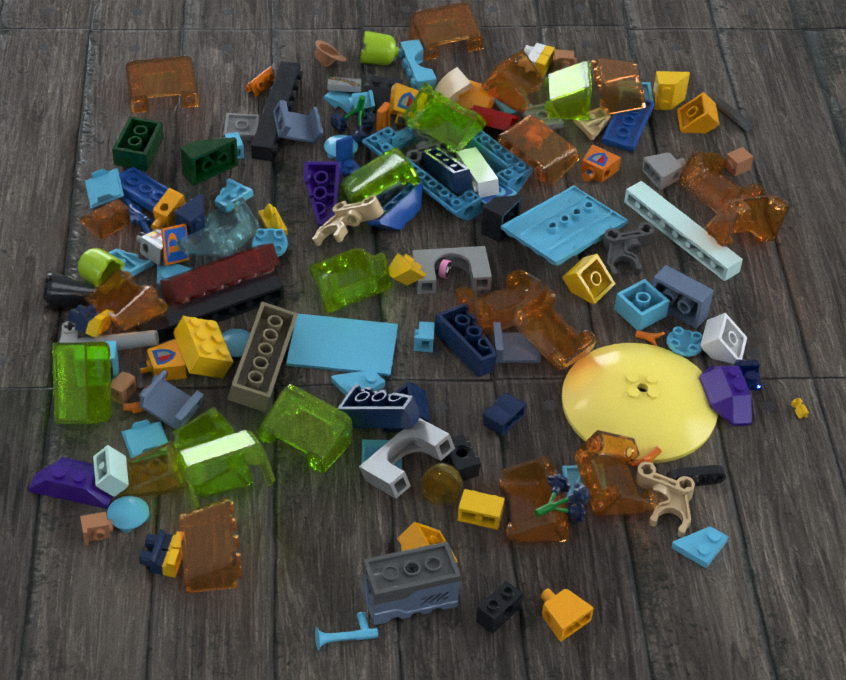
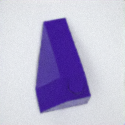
M305 161L304 180L318 226L324 225L335 215L332 209L339 203L342 184L340 161Z

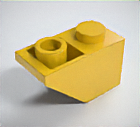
M397 253L386 270L393 279L406 286L426 275L421 269L422 266L407 254L402 256Z

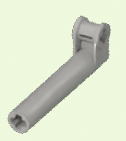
M66 321L62 324L59 351L62 357L75 356L76 342L116 341L117 350L159 345V336L157 330L99 335L96 338L92 336L83 337L82 332L75 330V323Z

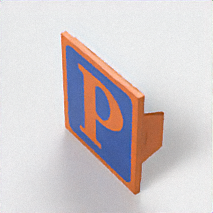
M186 223L161 228L165 266L190 260Z

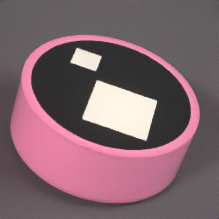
M442 260L439 266V277L445 279L449 277L452 267L451 261Z

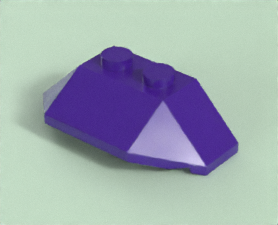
M733 365L710 366L699 377L710 407L721 417L728 420V423L732 426L751 425V393L740 367Z
M65 457L58 459L37 472L28 488V491L105 509H108L113 498L112 495L96 487L94 464Z

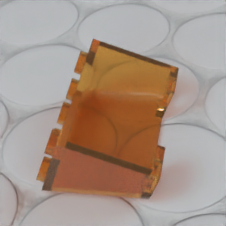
M468 2L419 10L411 16L410 40L419 39L423 47V61L439 58V45L468 39V52L483 49L484 38ZM473 41H475L477 45L473 46ZM430 49H435L433 54L427 55Z
M183 55L132 60L126 64V80L131 113L147 112V98L181 95L182 108L199 106L191 57ZM187 97H194L192 102L185 101ZM136 102L144 103L142 107L134 106Z
M594 57L595 60H592V66L595 74V85L598 86L599 95L602 94L603 99H600L601 109H605L606 115L646 108L644 90L636 62Z
M528 115L498 135V142L514 155L522 157V160L529 166L532 165L538 173V179L550 186L580 159L578 151L571 143L533 115Z
M776 195L733 198L704 226V229L722 247L730 246L733 243L730 234L751 232L758 241L763 243L774 241L791 205Z
M118 268L84 298L89 305L94 304L96 311L100 313L106 309L110 310L107 314L112 319L111 323L122 331L168 313V305L163 299H158L156 296L158 292L153 286L144 284L140 287L138 284L135 285L132 281L134 277L127 270L123 272Z
M545 285L514 307L510 318L518 330L555 369L561 371L590 354L598 339L588 330H582L577 334L576 330L554 309L557 302L556 294Z
M597 430L575 453L576 463L583 484L589 490L591 496L589 501L596 516L649 513L659 505L652 487H649L640 496L637 493L628 468L640 455L634 438ZM629 447L632 448V453L630 457L627 456V450Z
M229 497L178 515L186 593L238 587V579L242 578L240 552L236 553L235 548H239L238 535L233 534V531H237L236 518H234V502L229 501Z

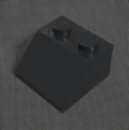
M370 75L366 92L369 90L373 92L375 108L372 113H377V110L384 102L390 103L391 87L395 83L403 85V80Z
M522 196L494 197L491 201L485 203L482 209L481 234L500 242L507 235L501 229V225L520 215Z

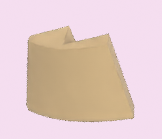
M456 67L438 83L432 94V103L440 99L450 106L460 101L458 95L473 88L472 83Z

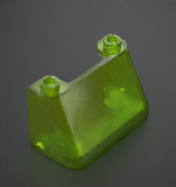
M582 61L549 73L548 77H545L544 87H547V90H549V101H545V111H548V118L588 120L592 91L590 62Z
M424 83L403 115V118L407 121L406 125L412 129L418 128L447 145L446 149L452 153L460 152L484 129L487 122L479 113L462 107L439 91L433 90V87L429 84Z
M392 148L345 177L341 181L340 187L350 203L353 204L362 202L368 196L378 195L398 181L402 185H405V182H411L414 186L421 182L403 152L399 148Z
M289 384L282 390L258 428V438L266 443H273L276 437L306 453L308 465L312 469L324 474L352 443V420L343 411Z
M215 407L173 431L175 437L174 445L179 451L182 450L186 454L192 469L194 479L191 480L192 485L190 489L195 496L203 498L246 487L254 482L233 427Z

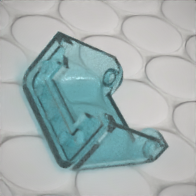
M241 197L210 212L205 218V228L180 238L176 243L180 250L187 255L226 258L233 255L258 232L259 224L244 198Z

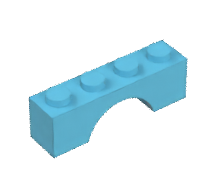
M419 39L400 42L398 57L402 59V66L406 69L407 78H410L411 87L424 93H433L437 82L433 70L418 65L423 62V47Z

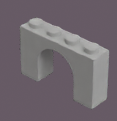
M485 246L412 251V258L422 266L421 269L426 273L425 277L415 282L417 294L436 293L437 280L435 272L439 270L440 263L444 259L451 261L452 266L467 272L472 291L491 290L492 275Z
M419 418L413 428H404L363 462L359 468L366 482L397 499L411 487L405 471L395 466L400 458L413 452H424L441 461L455 447L449 433Z

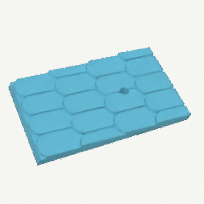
M573 185L501 225V229L508 236L517 239L522 245L532 249L535 254L544 257L549 263L558 266L572 256L578 255L592 244H596L604 239L607 229L614 228L619 230L627 225L628 219Z

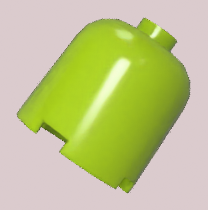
M364 31L362 42L365 44V50L361 49L360 63L387 66L393 62L394 57H398L399 47H396V41L392 36Z
M88 249L78 261L79 275L101 293H108V290L112 288L117 289L125 277L123 272L125 264L103 249Z

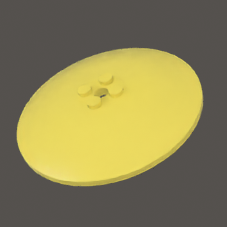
M619 343L598 348L583 356L572 366L563 384L562 406L564 414L573 430L596 450L628 462H636L642 459L656 446L661 449L662 453L652 463L669 462L685 457L696 451L708 440L718 418V413L708 403L699 379L703 372L683 356L654 345ZM639 389H645L646 392H641Z

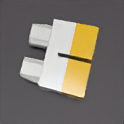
M536 43L534 47L526 45L524 54L519 56L518 65L526 67L525 72L533 70L537 72V76L543 78L554 60L555 47Z

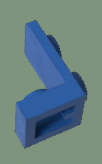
M351 135L336 140V161H340L342 175L345 179L350 178L351 171L360 168L353 159V137Z

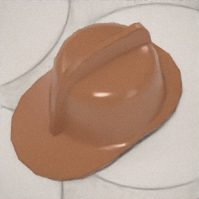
M321 40L315 41L316 50L314 56L322 66L329 67L336 60L346 61V58L330 44Z

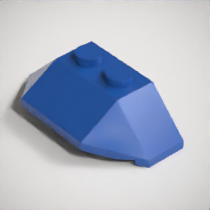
M422 183L408 184L382 206L384 210L383 215L377 219L367 221L368 225L384 230L399 231L403 229L404 225L412 220L415 214L420 211Z

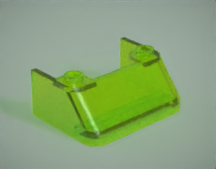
M243 430L178 453L176 465L193 513L198 512L200 507L193 487L204 482L206 478L204 466L244 454L245 460L250 465H260L268 488L273 486L276 480L268 457L253 432Z

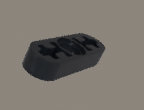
M721 465L678 468L670 470L666 474V477L678 480L682 476L690 477L693 479L695 486L719 484L726 478Z

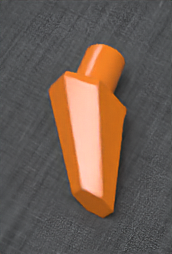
M140 402L123 404V411H132L133 414L145 410L139 407Z

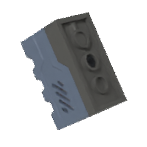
M448 541L363 559L362 591L374 625L387 623L391 618L396 617L400 619L410 618L412 614L418 612L422 615L428 614L436 608L446 610L458 607L461 575Z

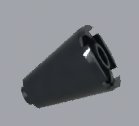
M47 271L46 275L50 277L49 279L45 278L44 300H46L47 305H44V309L49 310L91 304L92 300L96 299V289L93 288L92 284Z

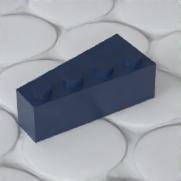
M464 303L437 313L434 333L478 378L493 372L497 353L488 338L484 337L481 326H478L475 322L476 318L473 313H470L468 304Z
M354 384L337 408L345 428L409 429L415 426L421 416L413 396L395 392L388 394L386 390L377 392L373 391L371 387L362 389L357 384Z

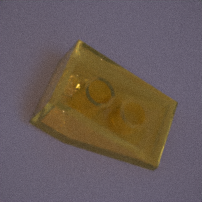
M170 441L126 460L129 486L124 491H121L118 497L168 494L185 487L184 454Z

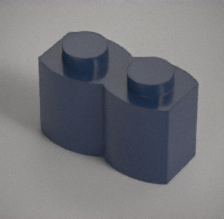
M505 393L496 399L494 405L485 409L483 425L503 436L514 424L523 418L526 413L527 404L509 393Z

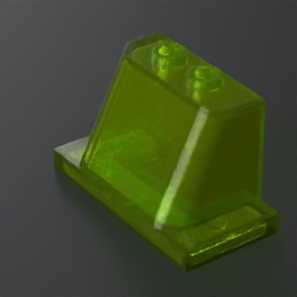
M356 247L309 265L310 274L318 284L324 312L326 313L336 311L393 288L386 255L382 252L372 255Z

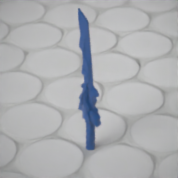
M125 195L121 197L122 202L127 205L126 209L129 211L128 216L131 223L135 222L137 226H141L146 234L152 232L149 227L152 224V220L145 216V214H141L142 206L134 204Z

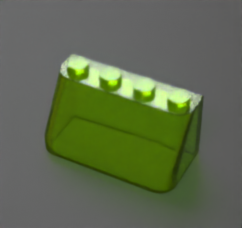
M105 341L52 343L54 424L107 422L112 415L111 363L108 343Z

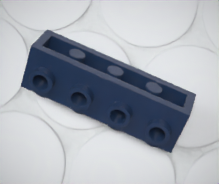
M439 147L423 151L426 172L455 193H463L465 190L471 189L472 175L468 167Z

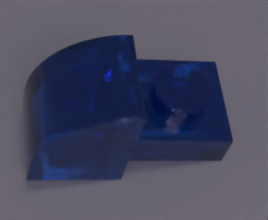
M737 359L734 366L740 367L749 390H761L762 382L759 374V361L757 359Z

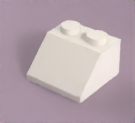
M726 313L707 320L700 346L712 359L739 365L742 361L747 337Z

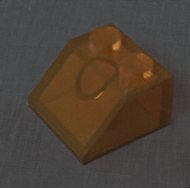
M116 199L80 217L79 221L101 240L130 224L129 208L119 199Z

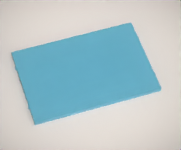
M298 314L286 366L352 373L374 370L380 376L390 377L398 324Z

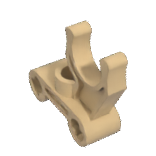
M375 195L368 196L362 202L347 204L346 201L339 202L332 209L335 215L317 230L312 240L316 246H320L328 235L334 233L333 236L336 241L341 242L348 233L347 225L356 227L360 222L377 219L383 215L384 210Z
M651 462L640 463L637 470L636 483L638 486L650 490V496L660 502L655 505L649 525L655 527L658 518L663 514H675L682 521L677 535L681 538L685 537L686 530L691 523L689 501L692 499L695 486L693 479L682 476L678 480H674L656 473V467Z

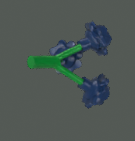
M363 95L359 96L357 107L347 115L341 116L340 114L333 113L331 117L333 128L338 131H346V121L350 116L358 112L356 116V131L353 134H349L357 143H361L363 139L370 136L363 131V128H371L372 124L376 122L375 113H372L371 110H363L366 97Z
M563 474L549 476L546 483L550 485L552 495L547 504L534 510L535 516L539 518L550 511H558L568 515V522H572L573 525L582 522L586 513L584 508L587 504L586 500L591 498L586 485H579L578 482H575L573 493L553 503L559 493L569 492L571 484L568 483L567 477H564ZM569 501L572 502V503H569V505H568L569 507H566V508L557 507V506L562 505V504H564V503H566V502H569Z

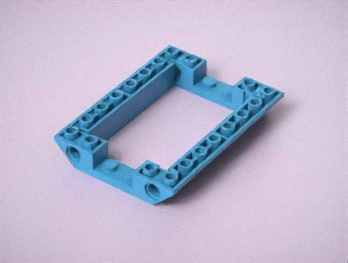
M438 99L414 112V123L419 124V128L429 134L438 130L434 126V120L436 117H440L446 126V137L463 150L476 147L498 177V181L514 191L519 192L533 172L531 166L442 100ZM414 123L397 132L387 126L362 140L363 144L413 183L421 182L423 185L422 190L455 216L469 221L483 213L482 209L485 204L482 203V198L474 191L468 189L461 196L457 197L399 152V150L417 141L416 136L412 132Z

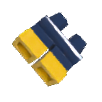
M94 304L88 307L78 305L76 310H70L67 321L76 324L75 330L96 338L109 329L114 312L107 309L102 313L97 312Z
M160 529L158 535L147 534L145 548L153 550H141L139 556L140 564L150 566L151 573L176 578L186 548L185 532L177 531L176 535H172Z

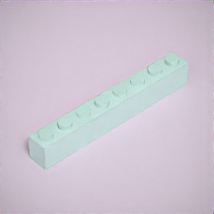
M640 181L626 189L624 203L723 281L740 272L743 260L741 257L644 182Z

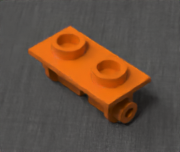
M272 66L247 83L245 90L253 92L254 96L257 97L269 88L275 79Z

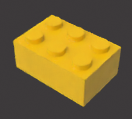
M183 316L173 334L190 374L224 378L233 363V359L217 322Z

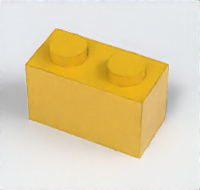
M464 489L458 508L457 521L498 530L505 498Z

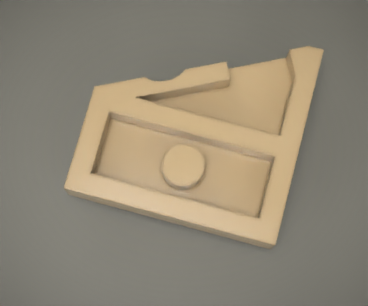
M603 107L574 116L573 122L591 140H594L610 123L611 115Z

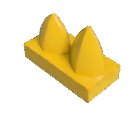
M268 203L264 210L258 211V217L265 229H282L285 235H287V228L276 207Z

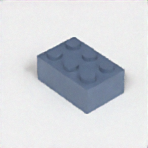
M667 265L654 276L652 286L670 300L667 313L697 329L708 317L714 290Z

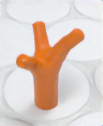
M637 330L635 338L647 340L654 346H658L655 339H659L665 333H647Z
M656 446L645 457L631 463V466H638L642 462L652 463L662 453L661 449Z

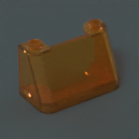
M521 49L497 64L481 87L490 96L513 110L523 113L530 108L531 101L527 99L530 93L533 92L535 94L540 91L545 81L525 51Z
M692 152L680 174V183L719 215L729 216L760 199L765 191L757 183H751L747 188H743L722 173L725 168V160L717 152Z
M518 269L506 276V288L474 297L472 289L461 287L455 289V296L459 305L468 304L469 311L474 314L475 322L478 326H481L483 334L492 333L493 322H501L502 330L538 318L544 313L545 304L541 280L522 269Z
M547 455L501 470L502 479H500V485L502 490H506L509 494L512 522L508 523L506 535L514 543L563 542L570 540L568 518L564 512H559L558 510L550 511L539 518L534 514V510L547 504L552 495V489L546 483L548 477L558 474ZM564 492L559 493L553 503L564 499ZM564 503L557 507L566 508V505Z

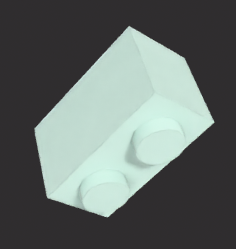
M107 445L93 456L96 487L115 497L129 486L125 455Z

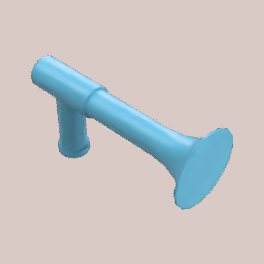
M360 612L356 616L361 630L324 633L316 627V647L319 651L322 645L329 642L378 638L377 628L369 629L366 613Z

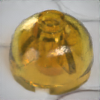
M447 463L431 465L424 472L420 482V487L423 490L422 494L428 501L436 505L453 503L458 499L462 489V477L459 471Z

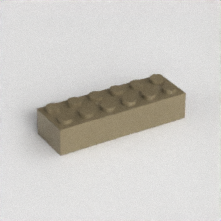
M261 302L227 400L263 412L266 411L298 313Z

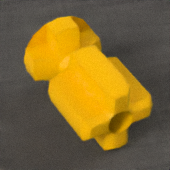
M801 398L794 399L791 402V406L796 408L794 411L799 419L806 418L809 413L806 406L801 404L803 402Z

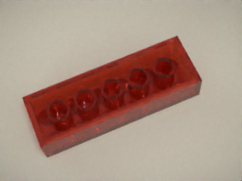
M273 243L261 244L160 280L167 302L182 304L190 301L189 297H202L207 295V291H218L224 289V285L238 284L242 282L241 278L251 279L259 276L258 272L267 273L275 270L274 266L280 265Z

